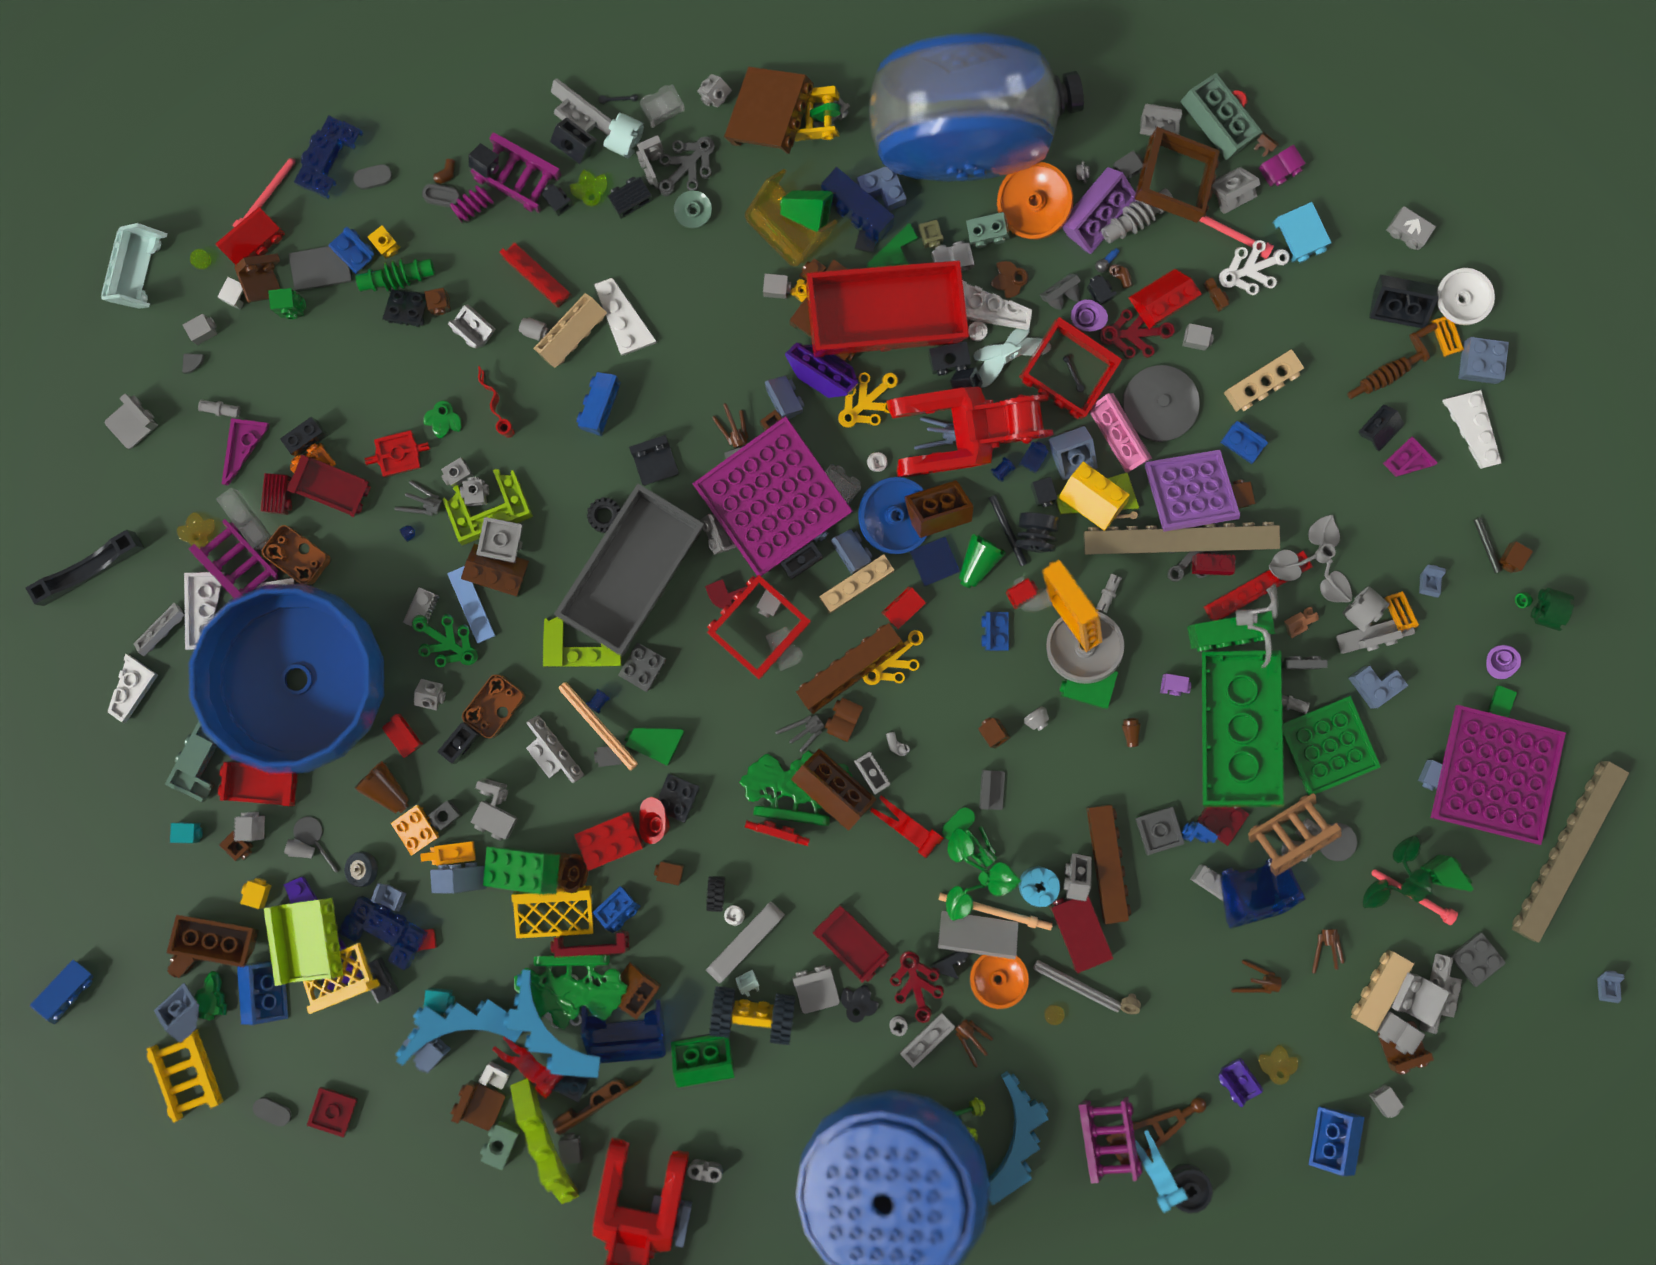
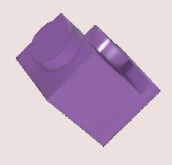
M1163 674L1161 694H1167L1168 691H1170V695L1181 696V693H1190L1191 682H1189V677Z

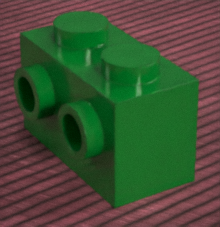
M292 288L268 290L270 310L279 317L295 320L298 319V316H304V310L306 309L305 299Z

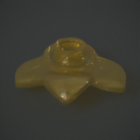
M193 512L188 516L186 525L177 528V534L182 541L189 542L191 546L195 544L198 548L204 547L208 543V536L214 531L215 523L213 519L203 521L199 514Z
M1278 1045L1274 1048L1271 1056L1260 1054L1259 1064L1262 1071L1270 1075L1272 1082L1277 1085H1283L1288 1082L1290 1075L1296 1072L1298 1059L1296 1057L1289 1058L1287 1051L1281 1045ZM1278 1071L1283 1073V1078L1277 1076Z

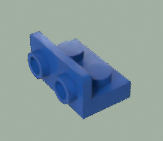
M346 226L343 232L329 243V247L357 274L373 260L374 253L370 245L364 244L359 239L360 237L355 230H350Z
M1236 421L1220 443L1252 464L1268 442L1262 434L1251 431L1246 423Z
M986 611L985 616L981 617V626L985 627V635H982L981 638L982 646H985V651H1008V612Z
M1196 822L1187 823L1181 831L1183 839L1187 841H1192L1195 837L1201 842L1214 843L1218 838L1213 832Z
M620 886L593 914L606 930L614 933L620 930L623 924L633 917L641 906Z

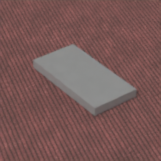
M942 911L938 948L1015 959L1017 953L1018 922L968 915L963 919L953 921L950 919L947 911Z

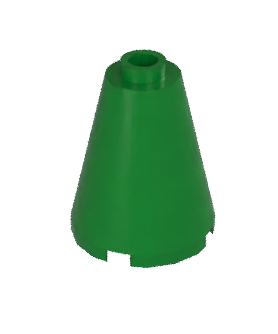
M973 533L959 575V579L962 580L960 584L969 589L971 586L976 587L1002 559L1006 551L1002 548H996V544Z

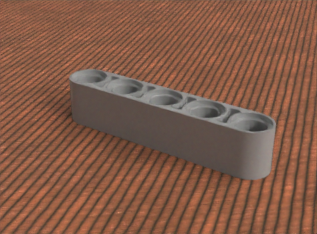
M770 901L709 965L706 971L720 984L785 914Z

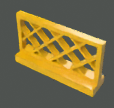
M592 886L580 887L576 893L557 891V894L549 895L514 891L512 893V902L514 905L516 938L594 934ZM580 900H587V909L584 912L575 906ZM563 901L570 906L564 914L555 907L559 902ZM540 903H546L551 907L545 915L536 908ZM518 904H526L531 908L526 916L519 911ZM572 908L580 914L575 922L566 916ZM552 910L561 916L555 924L546 917ZM532 911H535L542 917L536 925L527 918ZM583 917L589 922V929H581L576 924ZM563 918L571 924L568 930H561L557 926ZM525 920L533 928L529 932L521 933L520 925ZM545 920L552 927L549 931H542L537 926Z
M361 943L340 951L341 958L344 960L342 964L343 976L338 977V979L328 980L326 978L323 986L317 983V980L303 981L311 1004L307 1006L309 1014L380 986L378 979L373 980ZM352 950H356L358 956L356 961L350 958ZM348 963L354 965L352 974L346 971ZM359 969L363 971L365 977L363 980L356 977ZM344 975L350 978L348 986L342 983ZM329 981L336 984L333 992L327 989ZM315 987L321 990L317 999L314 994Z

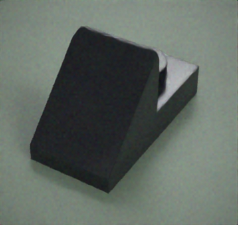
M955 951L930 964L931 968H937L941 974L959 979L952 965L956 964L958 966L964 963L969 955L967 952Z

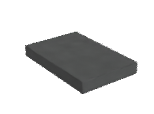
M329 246L289 253L296 292L353 282L350 267Z

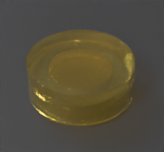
M1050 1005L1046 1008L1044 1017L1049 1024L1059 1025L1064 1019V1012L1059 1006Z

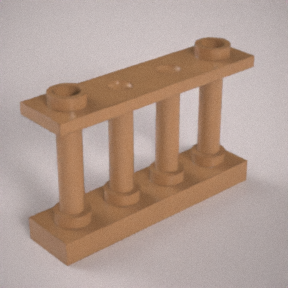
M1314 793L1310 796H1303L1298 803L1264 824L1254 826L1248 833L1249 841L1252 843L1258 839L1271 857L1272 863H1270V867L1275 877L1342 836L1341 828L1338 824L1328 825L1314 807L1317 803ZM1308 810L1322 829L1321 833L1316 836L1311 835L1297 816L1298 814ZM1291 820L1305 838V843L1300 846L1295 845L1281 827L1282 824ZM1275 830L1289 849L1288 853L1283 856L1278 855L1264 835Z

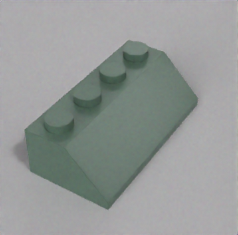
M1217 73L1190 89L1180 101L1226 160L1237 154L1262 133L1261 129Z

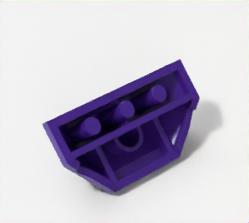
M796 342L785 353L797 378L828 398L847 396L858 385V380L851 365L835 355H824V357L814 358L813 345H802V343Z

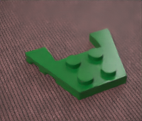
M910 223L867 263L868 268L909 265L901 248L918 239Z

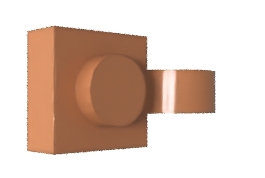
M1312 607L1306 608L1303 614L1300 612L1284 621L1288 635L1294 638L1308 629V624L1316 622L1319 617L1317 612L1313 614Z

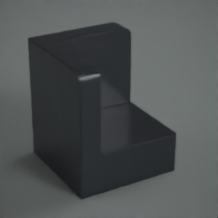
M976 367L955 372L950 380L953 389L981 387L983 384Z

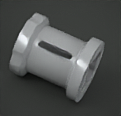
M895 1016L891 1019L889 1024L891 1032L894 1035L903 1036L908 1029L906 1020L902 1016ZM896 1022L903 1024L901 1026V1030L894 1028L896 1026Z

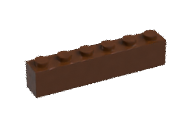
M889 623L882 625L871 637L864 638L856 648L849 649L841 659L834 660L830 667L818 672L810 682L803 683L796 693L807 709L814 714L906 645Z
M1110 804L1086 807L1103 923L1111 924L1129 921L1128 916H1131L1130 905L1126 904L1128 889L1127 885L1123 883L1125 869L1120 863V858L1123 855L1121 846L1118 847L1117 839H1120L1118 827H1115L1114 820L1117 819L1116 809L1112 808Z

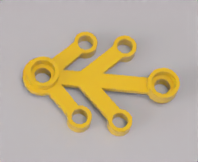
M865 372L861 373L858 376V381L860 382L858 404L852 409V399L856 393L854 388L851 395L845 396V408L839 413V423L846 428L854 426L855 423L878 425L881 421L879 415L862 416L858 414L863 409L889 413L886 410V403H874L872 401L887 388H893L897 385L898 378L894 373L885 374L882 378V383L869 395H867V383L870 381V375ZM862 375L867 376L866 382L861 380ZM888 377H892L894 379V382L892 384L888 383ZM847 414L851 416L849 422L845 420V415ZM873 416L878 419L876 424L871 421Z
M918 630L911 631L908 635V640L904 643L906 646L871 671L876 675L874 679H870L868 674L864 676V682L868 685H875L880 680L902 683L905 679L902 672H896L895 674L882 672L887 667L907 668L911 671H916L919 668L917 660L904 661L897 659L913 645H920L923 641V634ZM913 635H918L919 640L917 642L912 640ZM911 662L917 663V667L915 669H912L910 667ZM897 674L902 675L903 679L901 681L895 679Z

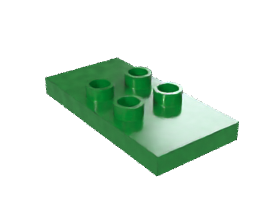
M1272 650L1270 661L1264 668L1262 666L1266 660V651L1202 652L1204 807H1284L1281 650Z

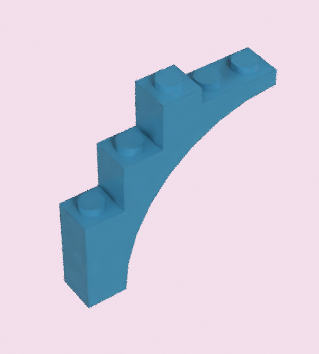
M522 970V974H518L517 986H520V993L515 995L514 1006H518V1009H509V1013H505L504 1025H507L508 1030L531 1032V1035L526 1037L525 1047H529V1052L552 1054V1058L548 1057L547 1069L550 1070V1074L598 1078L600 1057L585 1055L570 1049L558 1041L546 1029L533 1003L531 971Z
M486 999L485 1002L481 1000L475 1009L477 1011L476 1015L457 1002L454 1005L450 1004L444 1012L447 1015L445 1018L425 1005L423 1009L419 1007L413 1015L415 1018L414 1023L419 1028L418 1030L415 1028L408 1036V1039H410L406 1046L402 1045L397 1051L396 1056L398 1058L396 1061L404 1065L413 1053L423 1045L441 1035L454 1031L469 1029L485 1030L500 1034L514 1042L517 1041L523 1031L508 1030L507 1025H504L505 1013L508 1012L489 999Z
M1008 1071L1001 1076L1009 1090L1013 1103L1014 1127L1010 1146L1003 1161L994 1173L988 1177L991 1187L989 1200L992 1205L1032 1179L1029 1174L1032 1170L1026 1161L1023 1163L1022 1161L1040 1149L1037 1144L1040 1140L1034 1131L1030 1132L1048 1120L1046 1115L1048 1110L1042 1102L1038 1103L1036 1099L1029 1103L1030 1097L1025 1090L1020 1091L1017 1086L1020 1082L1014 1073L1010 1076Z

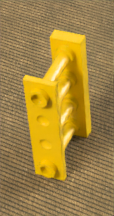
M835 86L813 88L807 102L806 129H798L794 141L812 139L832 140L834 137H839L837 128L832 126V116H824V127L813 128V118L810 117V110L813 109L815 103L823 102L825 104L839 101V92Z
M195 1029L181 1043L178 1042L160 1050L157 1044L147 1048L148 1061L153 1065L167 1104V1114L169 1118H172L173 1123L183 1118L182 1112L205 1103L209 1104V1107L212 1108L224 1102L198 1029ZM184 1048L189 1049L190 1059L168 1068L165 1067L162 1057ZM192 1066L196 1068L198 1073L196 1078L172 1086L169 1075ZM197 1085L203 1087L204 1096L179 1105L176 1093Z

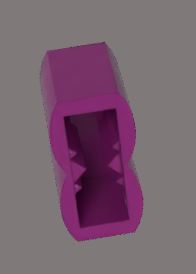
M1292 145L1261 164L1259 170L1270 187L1274 185L1279 187L1287 181L1286 178L1292 175L1295 177L1300 174L1306 163L1296 147Z

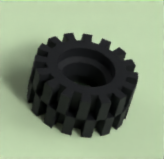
M602 497L590 504V508L587 509V518L591 527L598 532L605 533L621 509L612 499ZM603 508H607L612 512L611 520L606 523L600 522L597 517L598 512Z
M709 876L707 911L723 912L725 877Z

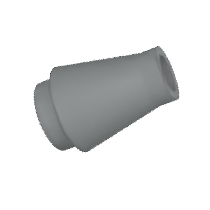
M295 838L293 840L288 839L284 854H288V857L312 859L315 848Z

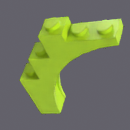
M527 1078L510 1085L517 1123L525 1132L530 1155L537 1162L540 1182L548 1192L552 1191L561 1204L580 1197L578 1189L565 1170L553 1144L534 1085Z

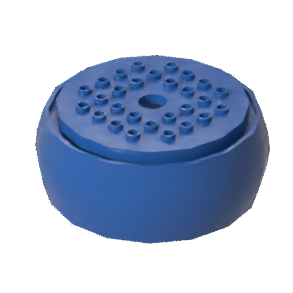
M307 584L264 585L230 600L203 627L189 661L190 701L204 733L231 759L267 773H306L344 757L371 729L385 695L384 657L370 625L341 597ZM295 668L302 669L307 675V684L299 691L292 690L287 684V675Z
M888 1090L856 1096L822 1119L801 1155L796 1197L804 1231L828 1265H961L984 1232L991 1187L981 1148L960 1117L930 1097L899 1090ZM879 1193L889 1195L894 1201V1211L888 1214L879 1212L874 1207V1196Z

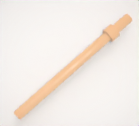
M940 892L938 900L946 902L948 894ZM973 901L974 910L1028 924V927H1039L1051 931L1052 923L1039 920L1036 916L1030 915L1028 917Z

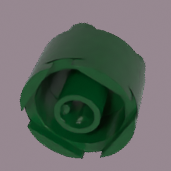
M1553 588L1541 589L1538 593L1539 601L1537 606L1533 607L1531 611V618H1534V622L1538 625L1561 631V625L1566 626L1572 615L1574 605L1570 604L1571 599L1574 600V596Z

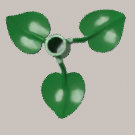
M959 828L953 832L949 840V857L955 862L965 860L970 865L981 870L982 873L979 875L980 885L967 888L965 891L961 886H955L949 891L946 898V909L950 919L953 921L963 919L971 913L973 899L967 894L968 892L988 886L989 891L993 895L1002 896L1011 892L1021 883V879L1005 863H996L988 871L987 868L969 860L968 857L972 856L975 852V845L973 839L966 831Z

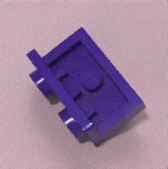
M1241 1057L1221 1068L1218 1075L1219 1081L1229 1090L1232 1100L1238 1103L1240 1107L1245 1106L1246 1101L1263 1092V1088Z

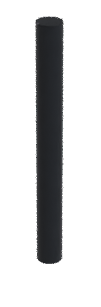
M996 495L989 497L1020 566L1028 564L1021 548L1015 546L1016 537Z

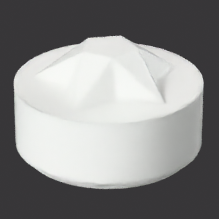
M980 321L973 322L968 329L969 337L973 341L983 340L987 335L986 325Z
M872 453L867 459V465L872 471H882L887 466V458L883 453Z
M732 905L726 909L724 918L727 923L737 926L743 922L745 913L739 906Z

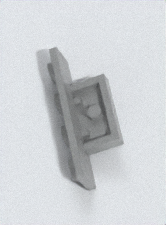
M558 79L553 81L551 93L563 101L554 111L557 117L561 120L567 117L587 133L594 127H597L607 136L610 135L609 125L612 120L597 110L595 106H592L579 94H576L566 84Z
M1406 616V618H1407V620H1408V622H1409V624H1410L1411 621H1410L1409 617ZM1394 620L1370 626L1365 632L1358 629L1337 635L1336 639L1341 654L1363 648L1371 651L1378 649V644L1385 643L1386 646L1398 643L1397 639L1415 634V630L1413 627L1403 632L1401 630L1398 631Z
M539 715L526 722L537 737L526 749L548 778L554 776L561 769L572 783L584 777L581 768L574 762L568 751L564 749Z
M1435 954L1430 981L1450 992L1441 1015L1454 1017L1462 979L1450 977L1452 957ZM1441 1015L1435 1027L1421 1021L1420 1029L1437 1034Z

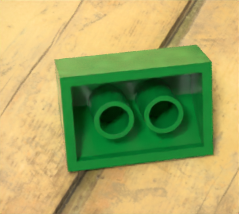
M703 1036L671 1042L673 1076L677 1088L735 1078L729 1038Z

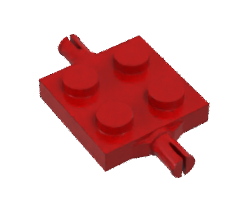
M410 430L374 439L375 455L365 457L364 459L366 465L378 463L381 467L382 476L388 477L420 469L419 452L430 450V445L428 442L417 445L413 431Z
M765 820L764 823L746 821L744 828L808 847L810 839L799 836V834L794 832V828L783 826V829L775 827L776 823Z

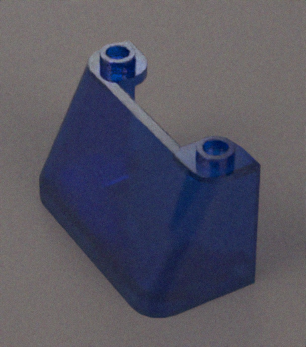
M1270 858L1266 860L1267 864L1260 868L1241 873L1238 870H1233V868L1223 871L1220 882L1225 917L1229 929L1284 914L1306 900L1291 868L1275 877L1271 871L1270 863H1272V859Z

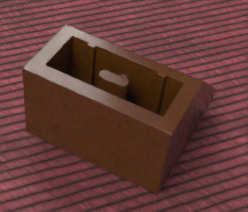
M629 963L620 975L621 981L628 985L626 993L621 996L619 1007L637 1020L661 984L632 963Z

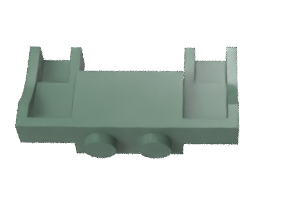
M198 721L192 734L186 738L183 751L179 752L176 756V764L165 785L187 794L200 802H205L214 784L201 778L218 745L204 733Z

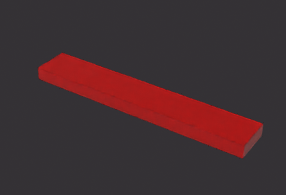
M1304 550L1296 554L1298 562L1308 558ZM1309 561L1299 567L1303 573L1313 566ZM1269 569L1204 606V609L1211 621L1221 620L1268 593L1266 589L1275 584L1277 588L1288 581L1277 578Z

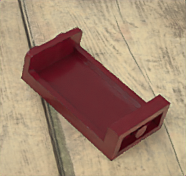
M302 454L287 491L300 494L349 514L351 517H355L356 514L360 515L364 505L361 503L363 496H368L371 487L368 486V480Z
M1087 896L1086 901L1059 898L1053 902V905L1049 906L1071 957L1075 972L1080 973L1113 959L1089 896Z
M841 904L813 930V934L862 983L865 980L867 982L870 981L876 974L874 971L879 966L881 968L884 967L889 961V953Z
M629 931L616 933L617 943L565 947L563 936H556L554 941H551V953H554V957L626 953L630 950Z

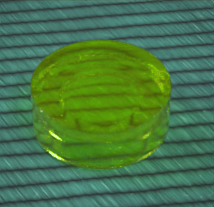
M197 249L191 253L190 262L197 269H205L210 265L211 257L206 251Z

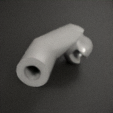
M895 732L886 734L891 752L899 756H905L909 753V746L898 742Z

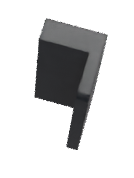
M1383 404L1358 432L1361 437L1371 441L1376 450L1381 451L1404 426V422L1397 410Z

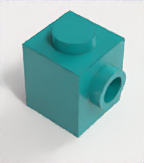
M428 988L425 990L424 1006L426 1005L439 1015H444L450 1004L454 1005L455 996H452L453 990Z

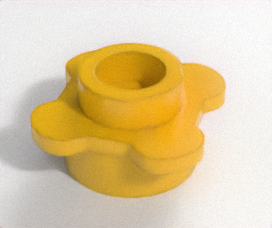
M799 279L797 285L790 290L791 295L796 296L801 302L807 297L806 284L803 279Z

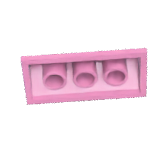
M1113 393L1106 394L1093 405L1089 412L1125 472L1129 473L1152 459Z

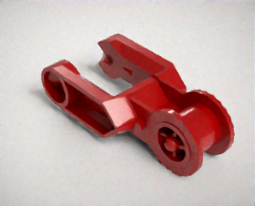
M964 387L887 400V409L892 418L951 410L957 445L956 451L935 452L930 455L898 459L897 477H910L990 464L992 462L993 448H999V443L1023 442L1029 444L1033 439L1036 440L1054 435L1052 429L1044 430L1040 403L1048 401V395L1025 396L1020 394L1016 398L993 403V399H985L980 387Z
M612 1137L606 1157L593 1225V1236L606 1242L605 1250H609L605 1265H649L650 1259H654L655 1252L671 1250L689 1152L672 1151L668 1162L665 1185L662 1189L659 1214L617 1206L620 1190L623 1185V1174L630 1143Z

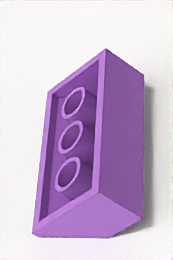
M1107 167L1073 207L1067 222L1062 227L1067 236L1089 254L1104 239L1101 229L1110 224L1112 218L1118 219L1123 215V208L1136 201L1134 199L1136 192L1123 172Z

